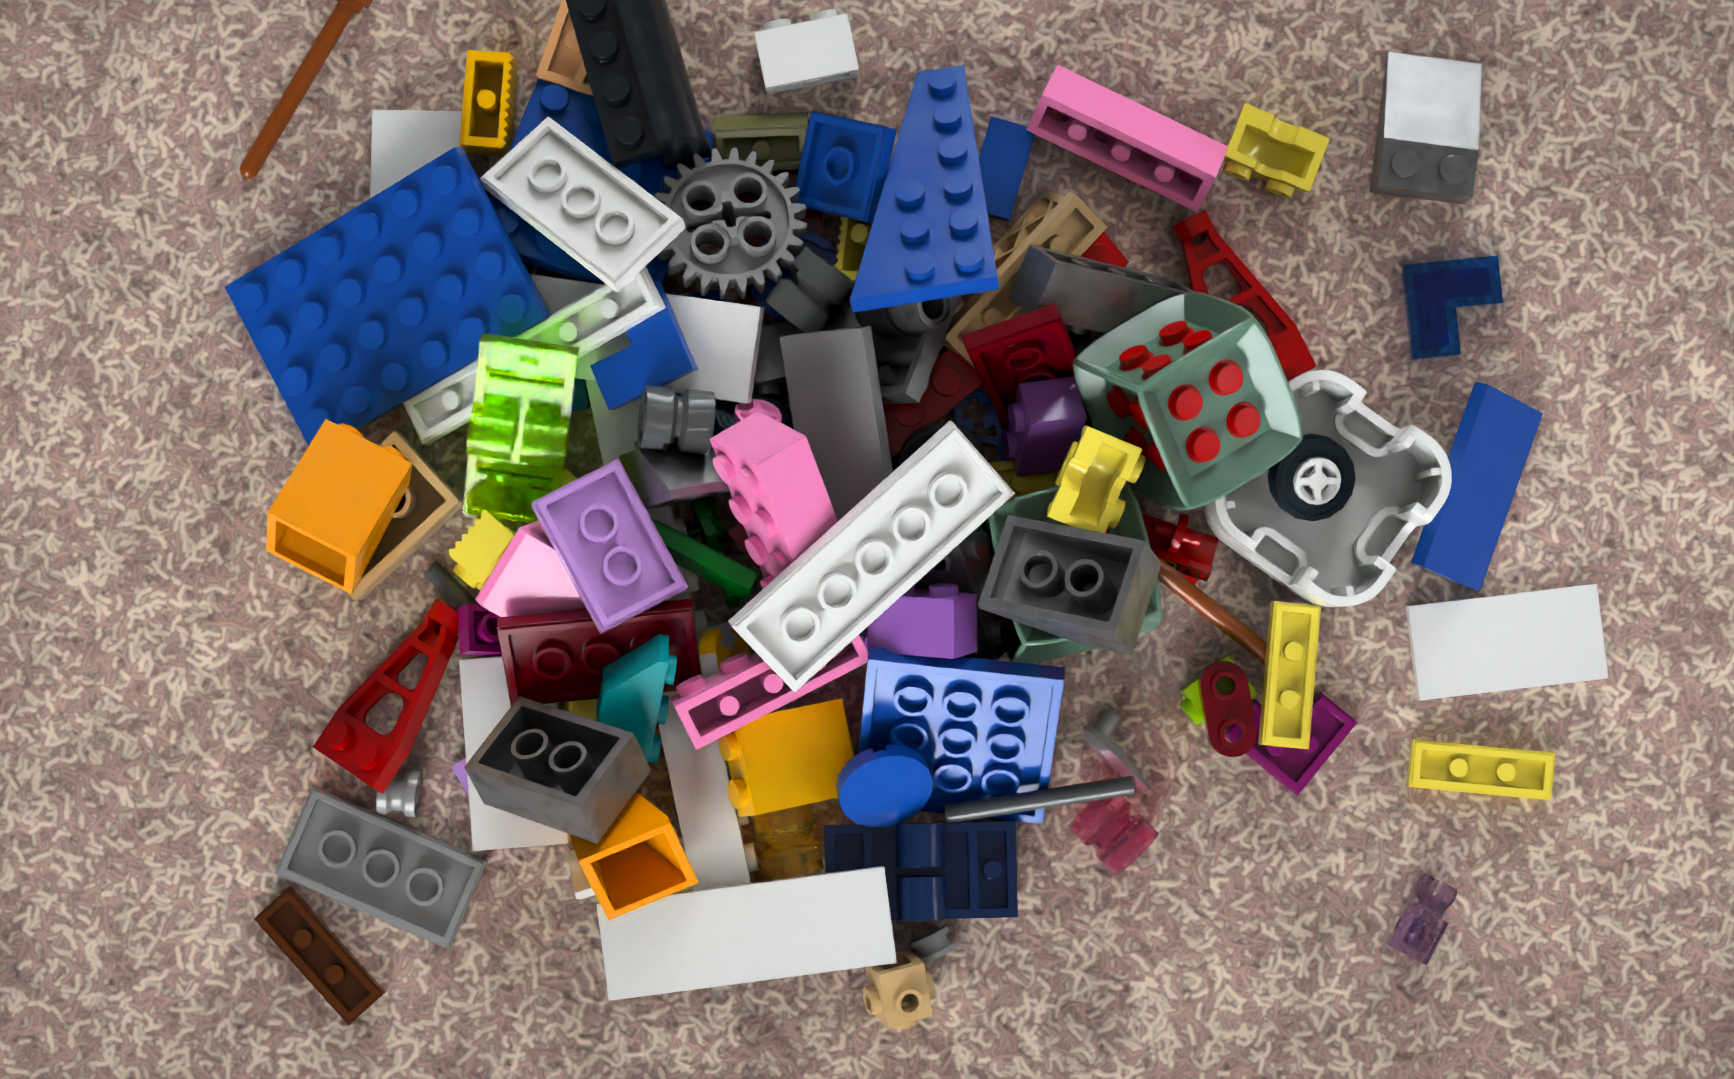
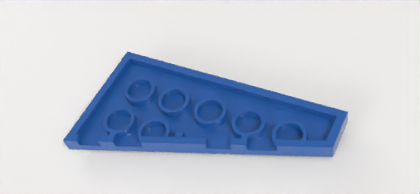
M964 65L917 72L850 297L852 313L999 289Z

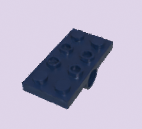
M1016 821L902 823L875 828L859 824L824 825L825 873L884 866L891 920L932 921L1018 917Z

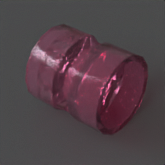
M1124 796L1091 801L1068 825L1085 845H1097L1096 857L1114 875L1119 874L1135 861L1159 834L1141 814H1129L1131 804Z

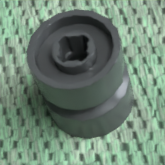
M805 246L789 267L792 277L790 279H780L765 301L805 333L818 332L823 328L831 317L828 307L831 304L840 305L855 283L830 262Z
M645 385L641 396L638 417V447L666 451L670 444H676L680 452L707 455L711 447L710 438L713 437L716 402L714 392L686 389L681 396H677L672 387Z

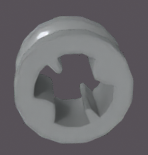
M947 925L938 927L909 942L911 949H917L918 957L924 964L957 948V945L954 941L951 942L947 939V933L950 931Z

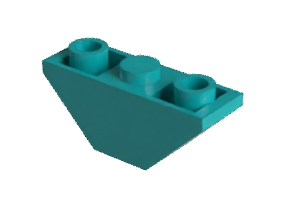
M662 634L655 636L603 668L596 705L595 721L634 733L648 764H657L661 735H655L656 724L665 725L669 696L662 694L664 684L673 685L677 666V656L669 655V635Z

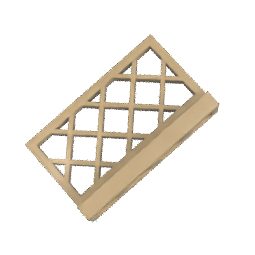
M1046 189L993 246L999 289L962 295V300L955 309L946 332V340L943 346L960 355L971 367L975 368L966 351L962 336L1023 315L1025 310L1008 298L1029 245L1081 256L1103 233L1107 226L1077 194L1069 191L1066 196Z

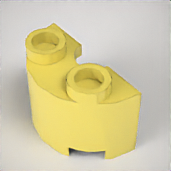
M1244 103L1225 151V165L1222 171L1231 177L1244 181H1249L1250 176L1266 181L1265 190L1283 198L1291 199L1294 190L1310 192L1330 138L1302 126H1295L1280 121L1274 117L1275 115Z
M1084 426L1079 443L1076 441L1072 443L1055 482L1059 488L1053 501L1048 505L1047 517L1071 527L1105 533L1108 526L1114 529L1119 523L1126 503L1124 500L1119 499L1120 492L1126 481L1133 484L1136 483L1142 472L1146 456L1141 455L1142 448L1089 426Z

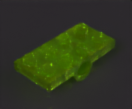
M482 333L479 342L473 408L467 435L466 455H468L462 513L481 516V512H489L499 519L533 523L538 521V518L531 507L532 502L563 487L579 347Z

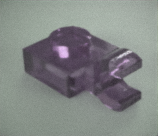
M1426 873L1420 877L1416 885L1418 906L1409 903L1404 915L1396 923L1394 934L1388 944L1425 965L1429 963L1449 924L1442 920V917L1457 896V889L1444 882L1440 886L1438 893L1433 896L1434 889L1439 880Z

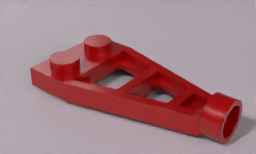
M1206 210L1172 227L1182 246L1192 291L1209 294L1203 277L1204 272L1214 264H1224L1240 286L1239 293L1227 301L1239 306L1250 307L1265 323L1267 336L1273 345L1287 381L1317 367L1296 324L1216 232ZM1205 233L1206 239L1204 243L1200 245L1192 244L1191 239Z
M435 599L426 612L423 622L338 708L313 745V748L383 794L410 754L459 639V636H457L459 633L458 612ZM419 653H423L428 657V662L419 683L415 688L407 689L399 684L398 675ZM389 693H397L402 698L403 708L396 725L390 733L385 735L379 734L367 725L366 716L369 710L383 696Z

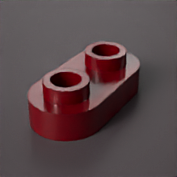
M1214 662L1203 670L1198 682L1207 739L1210 746L1217 753L1227 757H1239L1251 750L1257 737L1248 678L1243 669L1232 662ZM1222 676L1229 677L1233 682L1232 691L1226 695L1220 694L1216 689V682ZM1230 724H1236L1241 729V736L1236 742H1228L1224 736V731Z

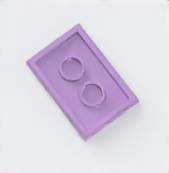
M619 459L532 502L531 507L600 634L688 588Z

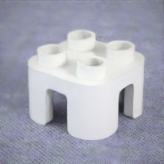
M1315 370L1297 376L1289 381L1288 384L1300 414L1303 435L1316 434L1331 438L1345 448L1354 463L1356 480L1352 495L1345 506L1330 518L1317 521L1296 519L1279 508L1272 497L1267 477L1268 469L1222 498L1203 506L1209 528L1220 541L1302 600L1312 605H1320L1321 607L1354 606L1375 597L1388 583L1396 571V567L1389 562L1413 529L1417 526L1429 524L1439 512L1450 492L1452 472L1445 451L1431 436L1414 425L1399 429L1361 403L1367 394L1366 390L1345 375L1329 370ZM1310 467V470L1303 477H1308L1313 468Z

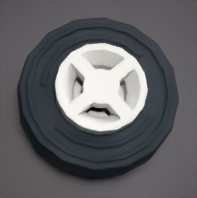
M1316 434L1303 435V440L1290 454L1269 468L1267 476L1270 493L1279 508L1296 519L1307 521L1330 518L1340 511L1351 497L1356 480L1354 463L1345 448L1327 436ZM1310 467H1312L1313 471L1308 475V477H1303V475H1305L1310 470Z

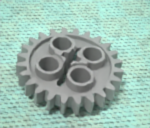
M715 148L712 149L711 162L707 163L698 154H694V168L690 170L685 165L679 163L677 165L678 180L665 176L663 179V189L666 193H655V198L680 216L685 224V229L657 257L659 260L671 258L668 263V273L670 276L684 271L683 286L685 288L692 285L696 280L700 281L702 296H705L711 287L715 286L719 289L721 300H725L729 288H736L739 297L745 299L746 287L751 284L762 294L765 289L764 278L768 277L771 281L778 283L782 276L780 267L790 270L789 267L795 260L792 254H799L803 249V241L799 238L806 236L807 223L801 221V219L805 218V204L796 203L799 199L800 189L799 187L786 189L789 182L788 172L773 176V160H769L762 167L757 166V157L754 151L751 152L746 161L739 160L737 148H732L729 159L722 160L720 153ZM742 193H752L759 199L753 203H744L736 197ZM704 200L709 202L712 207L705 211H697L689 205L694 201ZM763 215H769L771 218H770V219H766V218H764V217H762V216H763ZM724 220H731V224L734 227H727ZM690 227V228L694 229L695 231H694V232H688V231H687V228ZM752 236H761L768 243L762 247H753L745 240ZM704 244H714L721 250L716 254L706 255L701 253L698 248Z

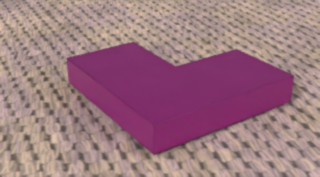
M1319 692L1313 699L1309 749L1258 745L1261 704L1252 698L1257 737L1255 744L1246 755L1293 794L1298 796L1358 722L1323 693ZM1231 724L1224 732V736L1229 741L1236 742L1241 736V729L1238 725Z

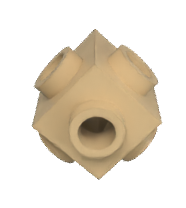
M909 948L896 952L897 963L865 967L868 986L863 987V999L866 1009L870 1015H875L888 1029H908L917 1025L918 1020L933 1016L930 999L935 998V986L932 976L928 970H925L924 962Z

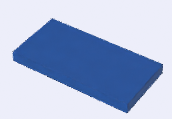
M1475 382L1448 456L1452 472L1449 495L1432 521L1424 525L1411 560L1412 564L1463 587L1480 592L1543 413L1488 384Z

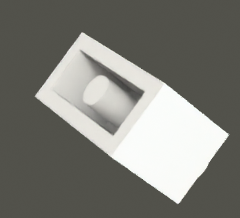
M835 9L822 10L810 14V21L791 24L790 19H777L764 23L762 25L763 30L754 32L766 94L771 95L859 77V67L848 13L838 15Z

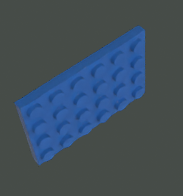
M462 147L452 148L225 286L231 301L308 446L325 419L337 425L343 423L360 430L403 405V402L551 315Z

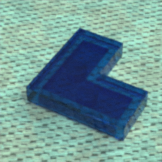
M1498 255L1401 266L1411 360L1460 355L1456 308L1503 303Z

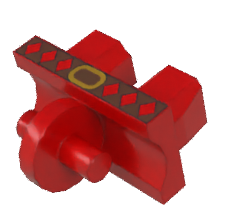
M1141 513L1151 550L1193 584H1196L1199 579L1207 582L1212 571V563L1219 539L1215 536L1186 528L1189 519L1187 514L1179 513L1175 523H1171Z

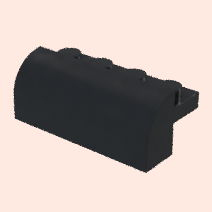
M566 0L614 167L620 169L662 156L666 170L677 167L679 163L683 165L692 163L694 154H698L702 159L711 157V150L666 0Z

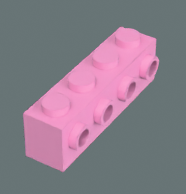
M1057 65L1026 128L1027 131L1196 212L1199 211L1219 172L1227 148L1226 145L1059 65Z
M858 635L795 693L757 653L748 657L746 652H742L723 661L719 665L722 671L706 679L700 674L683 681L676 687L678 693L669 698L695 749L698 750L868 662V652L860 635Z

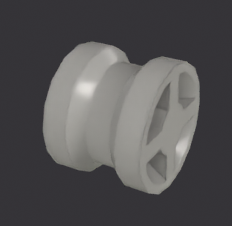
M412 769L408 773L397 772L383 794L377 791V813L388 814L395 810L402 811L406 817L416 818L421 801L422 770Z

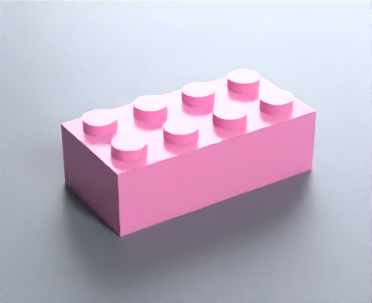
M756 411L710 438V442L716 454V457L712 460L713 466L722 481L728 485L732 498L729 499L730 509L735 518L744 526L748 539L745 540V547L753 561L760 566L764 579L760 581L763 590L834 526L838 520L807 437L766 414Z

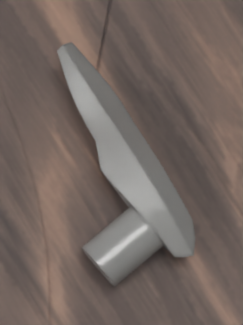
M1104 709L1094 727L1090 725L1083 727V732L1089 746L1119 776L1133 775L1136 787L1144 792L1149 791L1150 786L1137 768L1127 759L1124 750L1109 738L1121 718L1114 712Z

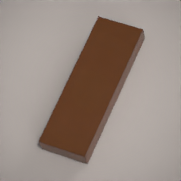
M292 886L288 887L254 918L258 925L348 1025L386 993Z

